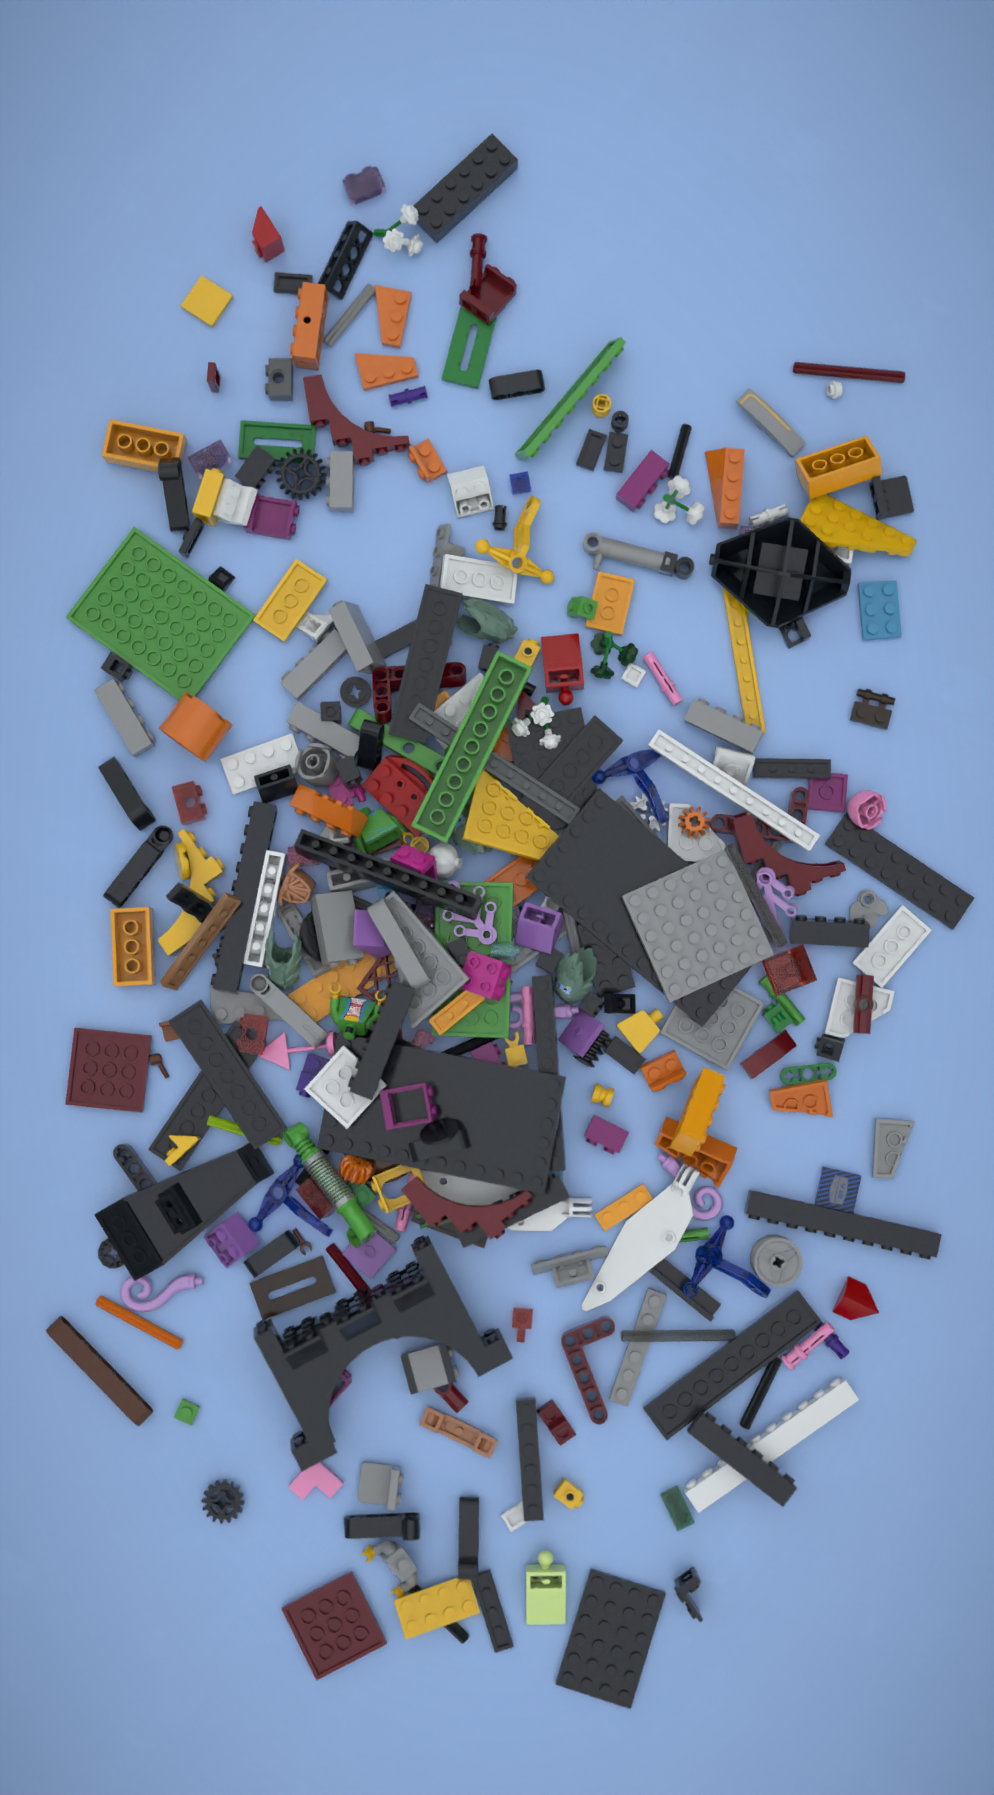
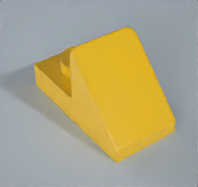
M168 1135L178 1148L173 1147L166 1154L168 1158L164 1161L169 1166H172L201 1138L191 1135Z

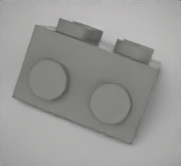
M363 1462L358 1501L388 1505L387 1510H395L396 1505H400L401 1493H398V1486L402 1485L404 1473H400L401 1466Z

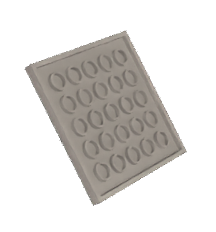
M727 849L621 896L668 1003L774 955Z

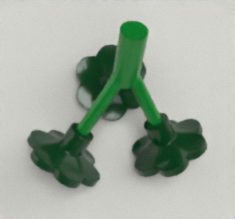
M610 631L604 634L596 633L590 645L594 648L596 655L603 654L604 658L600 666L595 665L594 668H591L590 672L597 678L611 679L614 676V671L610 670L607 663L611 648L614 647L619 651L618 661L623 666H627L635 661L638 649L633 643L623 647L618 646L614 643Z

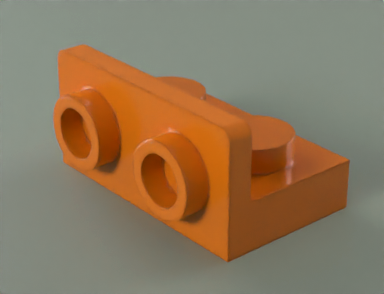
M429 439L414 447L412 445L409 446L408 457L412 464H417L419 468L417 473L421 480L425 479L428 484L447 473L445 466Z
M675 1050L639 1066L652 1092L661 1091L666 1085L672 1082H679L687 1075Z

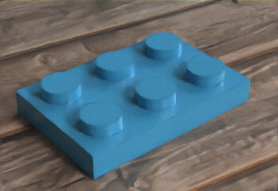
M897 580L859 583L858 595L862 640L901 638Z

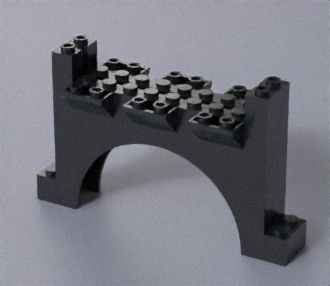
M420 1236L411 1244L418 1262H410L405 1266V1269L391 1272L388 1278H386L387 1284H379L373 1287L372 1292L369 1289H359L353 1293L354 1296L348 1299H340L334 1306V1312L322 1314L319 1320L317 1316L313 1318L311 1316L306 1317L298 1326L294 1327L292 1325L286 1328L284 1333H282V1338L272 1319L267 1321L263 1319L255 1324L256 1327L253 1328L254 1340L303 1430L295 1433L290 1439L291 1452L301 1471L337 1453L334 1445L336 1440L329 1424V1407L332 1393L346 1367L371 1346L399 1337L432 1339L458 1352L468 1361L478 1377L513 1359L499 1328L489 1329L484 1333V1336H480L429 1236Z

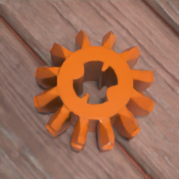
M690 806V813L684 809L682 812L685 816L679 815L678 819L684 822L678 823V827H684L681 831L682 834L686 831L689 832L687 838H690L692 833H694L695 839H698V832L704 836L706 833L703 829L709 830L710 826L704 823L710 822V818H704L707 811L700 814L701 807H698L696 812H694V807ZM693 818H696L699 826L692 827L689 819L693 820Z
M346 1154L339 1165L340 1176L344 1177V1180L356 1183L357 1185L360 1183L365 1184L372 1174V1163L368 1162L366 1158Z

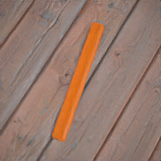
M103 1296L98 1297L95 1305L177 1350L181 1348L183 1344L181 1338Z

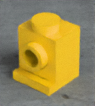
M530 638L528 641L523 639L514 659L533 667L541 650V647L538 646L539 643ZM530 649L532 653L526 655L524 651Z
M566 1477L563 1478L553 1491V1497L571 1510L574 1507L578 1509L584 1501V1498H582L584 1495L583 1491ZM572 1493L574 1495L573 1499H567V1494Z

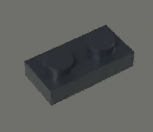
M609 433L604 464L605 471L622 473L628 434Z

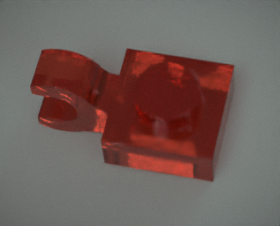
M513 1307L512 1328H518L517 1342H525V1329H531L533 1309Z

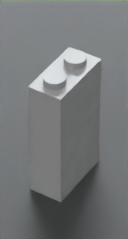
M343 600L333 604V608L328 611L357 672L372 674L376 668L387 666L359 606Z
M352 890L315 894L310 899L322 966L337 968L347 963V966L359 964V961L365 957L362 950L353 946L354 910L356 909Z

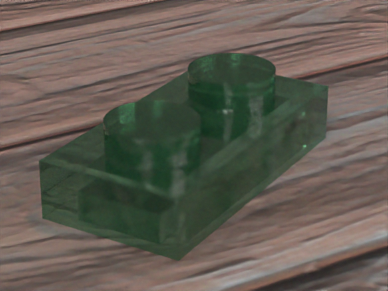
M678 1486L660 1493L677 1531L695 1523Z

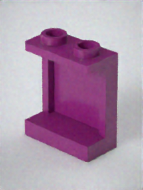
M257 492L247 526H244L246 533L291 540V536L295 535L296 532L294 520L299 515L300 506L297 505L296 499L288 501L260 496Z

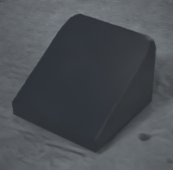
M220 566L209 576L208 581L225 592L234 581L235 576Z

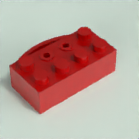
M389 755L380 762L361 786L413 834L419 837L424 833L412 828L411 825L429 788L402 764L417 770L427 779L430 785L434 777L422 765L409 758ZM399 781L402 782V784H403L402 786H399V784H398Z

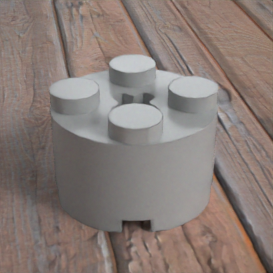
M311 743L304 750L301 749L295 759V768L298 774L315 787L332 785L338 774L335 763L339 759L324 745L319 743Z

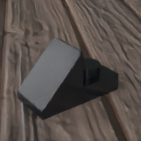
M604 994V1013H636L635 994Z

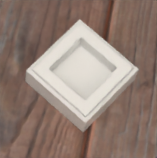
M629 663L621 680L637 689L647 671L633 663Z

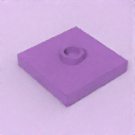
M579 1009V1013L574 1016L558 1038V1041L583 1057L605 1025Z
M376 1232L374 1238L358 1248L353 1247L350 1243L342 1255L369 1279H372L397 1249Z

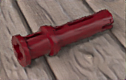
M481 233L471 236L472 249L470 250V257L472 258L469 289L472 291H476V287L477 291L481 290L483 259L486 257L485 244L488 239L486 235Z

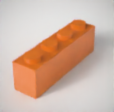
M722 448L705 451L718 528L737 530L739 525L745 449Z
M299 784L290 802V805L295 808L294 812L302 816L308 814L310 815L309 819L319 824L323 821L326 823L325 826L335 831L338 828L341 830L340 833L348 838H351L352 835L359 838L369 818L356 808L348 806L341 801H336L323 794L322 796L321 793Z
M666 1117L659 1129L655 1145L672 1157H679L688 1167H694L700 1171L699 1175L705 1179L707 1177L714 1181V1185L720 1187L733 1164L737 1148L707 1135L699 1151H694L690 1157L670 1148L679 1122Z

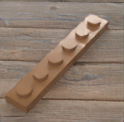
M224 892L161 979L160 983L163 987L178 990L242 902L239 897Z

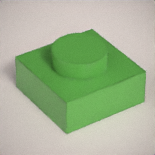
M182 1399L174 1418L192 1426L200 1406Z

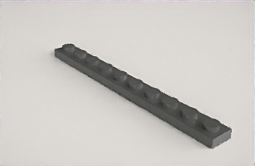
M418 703L408 718L449 747L459 729L421 703ZM494 751L492 752L484 768L487 772L569 825L579 812V807Z

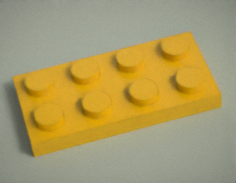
M295 559L253 621L285 643L328 580L298 559Z
M458 1577L393 1600L405 1640L480 1613L471 1581L458 1580Z

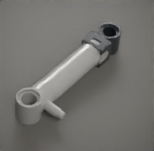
M596 532L588 533L583 541L584 551L589 555H595L593 562L594 570L599 569L603 556L660 571L659 574L671 577L674 572L679 579L684 580L688 579L694 570V562L689 557H681L677 560L678 554L667 551L662 553L606 538ZM595 540L598 545L590 547L588 541ZM685 564L689 567V571L683 572L679 566Z

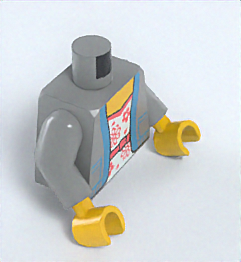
M387 1540L373 1547L368 1546L361 1555L368 1556L366 1562H370L375 1555H379L401 1585L393 1589L390 1594L395 1593L400 1598L405 1596L417 1584L418 1577L415 1572L418 1569L403 1548L396 1542Z

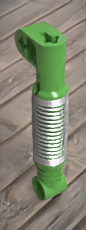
M299 1122L285 1130L283 1137L286 1143L301 1156L302 1165L305 1170L311 1174V1177L321 1188L325 1197L329 1199L337 1214H341L348 1223L349 1228L346 1235L352 1246L358 1248L374 1238L377 1232L376 1228L358 1205V1199L350 1191V1188L340 1177L338 1171L332 1166L324 1151L317 1148L312 1143V1139H309L310 1135L306 1126Z

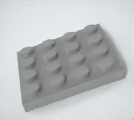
M735 987L703 1027L675 1005L660 1034L728 1071L765 1003Z

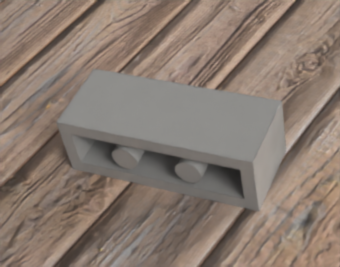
M330 451V457H327V469H330V476L326 477V486L330 488V495H326V506H330L331 512H354L353 451Z

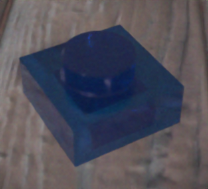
M528 471L509 475L512 495L531 492Z

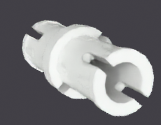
M782 504L772 509L767 508L762 513L750 516L749 522L752 524L751 527L755 528L765 523L770 524L773 523V520L788 516V509L785 508L786 505Z

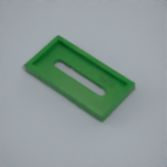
M460 307L442 374V381L474 389L479 388L497 317L488 326L465 308ZM472 325H476L478 330L468 368L466 371H462L460 367Z
M241 420L238 459L246 460L257 446L253 443L256 438L298 440L303 443L301 447L258 445L277 459L276 462H283L280 459L281 457L287 460L286 452L293 456V449H296L297 453L300 454V448H304V454L310 449V456L312 457L315 454L317 428H315V425ZM304 458L295 459L291 463H301Z

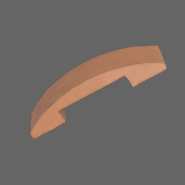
M427 1406L419 1424L435 1433L443 1434L489 1459L498 1442L496 1438L482 1430Z

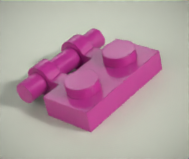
M339 772L334 783L327 786L332 799L341 801L348 806L354 805L352 798L356 796L359 803L366 801L365 789L359 786L349 792V789L344 786Z

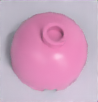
M860 791L851 798L848 805V815L857 826L872 829L883 819L881 815L883 811L886 812V800L875 791Z

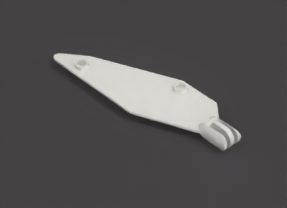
M683 1163L673 1183L625 1222L582 1303L584 1311H589L613 1300L676 1249L693 1217L689 1193L700 1171H694V1168L688 1167L687 1164ZM600 1285H603L602 1291L599 1290Z
M421 1170L427 1187L440 1196L457 1203L490 1205L501 1199L503 1201L510 1199L509 1195L520 1191V1193L524 1191L507 1186ZM443 1177L447 1179V1183L445 1184L441 1183L440 1179ZM568 1198L507 1228L518 1231H552L568 1217L592 1218V1213L573 1212L592 1211V1205L573 1203H592L593 1198Z

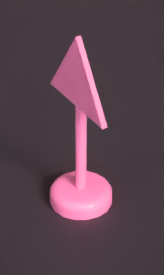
M335 1031L329 1032L326 1043L320 1044L315 1049L312 1045L288 1048L286 1033L284 1032L265 1047L258 1056L291 1070L288 1053L327 1048L328 1054L332 1058L335 1052L337 1033Z

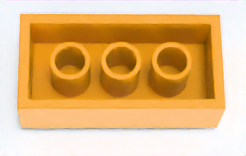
M110 419L102 457L109 463L158 472L160 459L180 457L182 465L187 439L182 433Z
M867 435L795 459L797 477L810 499L882 475L881 457Z
M153 908L110 909L113 986L156 985Z
M703 1067L693 1083L670 1148L690 1157L694 1151H699L708 1135L706 1133L707 1128L711 1126L714 1117L712 1114L719 1105L720 1100L718 1098L722 1095L726 1086L723 1083L724 1075Z

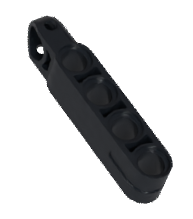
M161 825L154 829L103 895L104 898L111 901L117 908H120L127 901L171 843L173 832L169 827Z

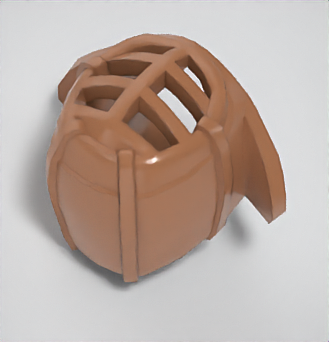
M295 862L289 867L280 889L279 906L284 908V900L296 904L307 903L314 893L316 883L303 869H297L301 865L300 862Z

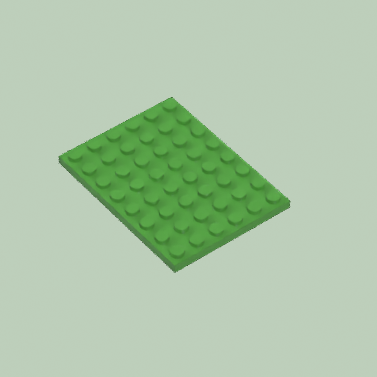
M133 527L66 618L124 661L131 664L176 699L180 700L185 691L190 693L192 697H196L253 622L256 615L144 533Z

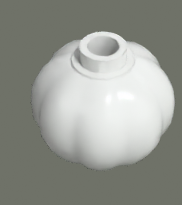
M438 843L427 852L435 856L437 876L440 879L449 878L462 866V858H459L458 851L449 843Z

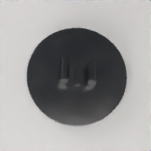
M438 1118L422 1128L420 1139L423 1143L429 1145L444 1143L457 1134L458 1124L453 1119Z

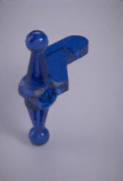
M639 750L624 756L605 771L598 769L592 776L594 783L603 784L608 777L632 774L636 784L647 797L658 824L662 825L668 822V817L656 786L643 770L662 756L654 750ZM631 758H635L638 761L637 768L631 766Z
M296 1154L293 1158L294 1164L276 1178L264 1195L258 1215L249 1220L248 1227L253 1232H259L263 1228V1220L284 1203L302 1220L325 1236L330 1237L334 1230L310 1213L298 1200L289 1195L299 1169L304 1168L301 1156ZM279 1187L282 1189L283 1195L281 1198L274 1196V1188Z
M722 1216L719 1221L720 1228L704 1245L699 1246L696 1250L695 1258L697 1262L691 1282L686 1283L683 1287L684 1294L687 1297H695L698 1294L697 1285L714 1268L742 1282L755 1294L768 1298L771 1292L769 1287L751 1272L722 1259L721 1249L726 1232L734 1227V1219L731 1216Z

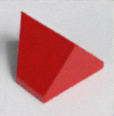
M848 1276L832 1312L849 1320L879 1313L867 1285Z

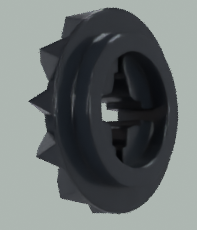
M350 677L341 685L340 695L345 704L351 707H361L367 703L370 697V687L363 678ZM352 685L357 690H362L358 693V699L354 695H348L353 692Z
M108 1238L101 1243L98 1249V1259H100L102 1265L109 1269L119 1268L124 1263L118 1254H116L115 1259H113V1256H106L111 1251V1247L115 1250Z

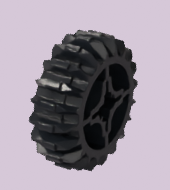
M300 448V454L297 453L296 449H293V456L286 452L288 459L280 458L284 464H277V467L282 468V470L276 471L275 474L281 475L282 478H278L276 481H283L284 484L280 485L279 488L284 489L287 487L286 495L292 491L291 498L294 499L296 494H298L299 500H302L303 494H305L306 499H310L309 493L311 492L313 496H316L317 494L314 489L322 491V488L318 485L319 483L324 485L326 483L324 480H321V477H327L326 473H321V470H325L326 466H319L323 460H315L318 457L317 453L311 457L310 449L307 450L306 454H304V448ZM304 458L298 468L289 466L293 460ZM309 460L314 464L317 476L309 474ZM300 469H304L303 472L306 475L310 476V478L302 477V479H299V475L292 471H301ZM286 471L294 475V487L288 483ZM310 480L314 482L308 489L299 490L303 481Z

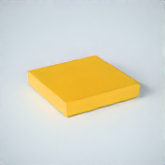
M201 275L181 304V308L213 328L233 299V295Z

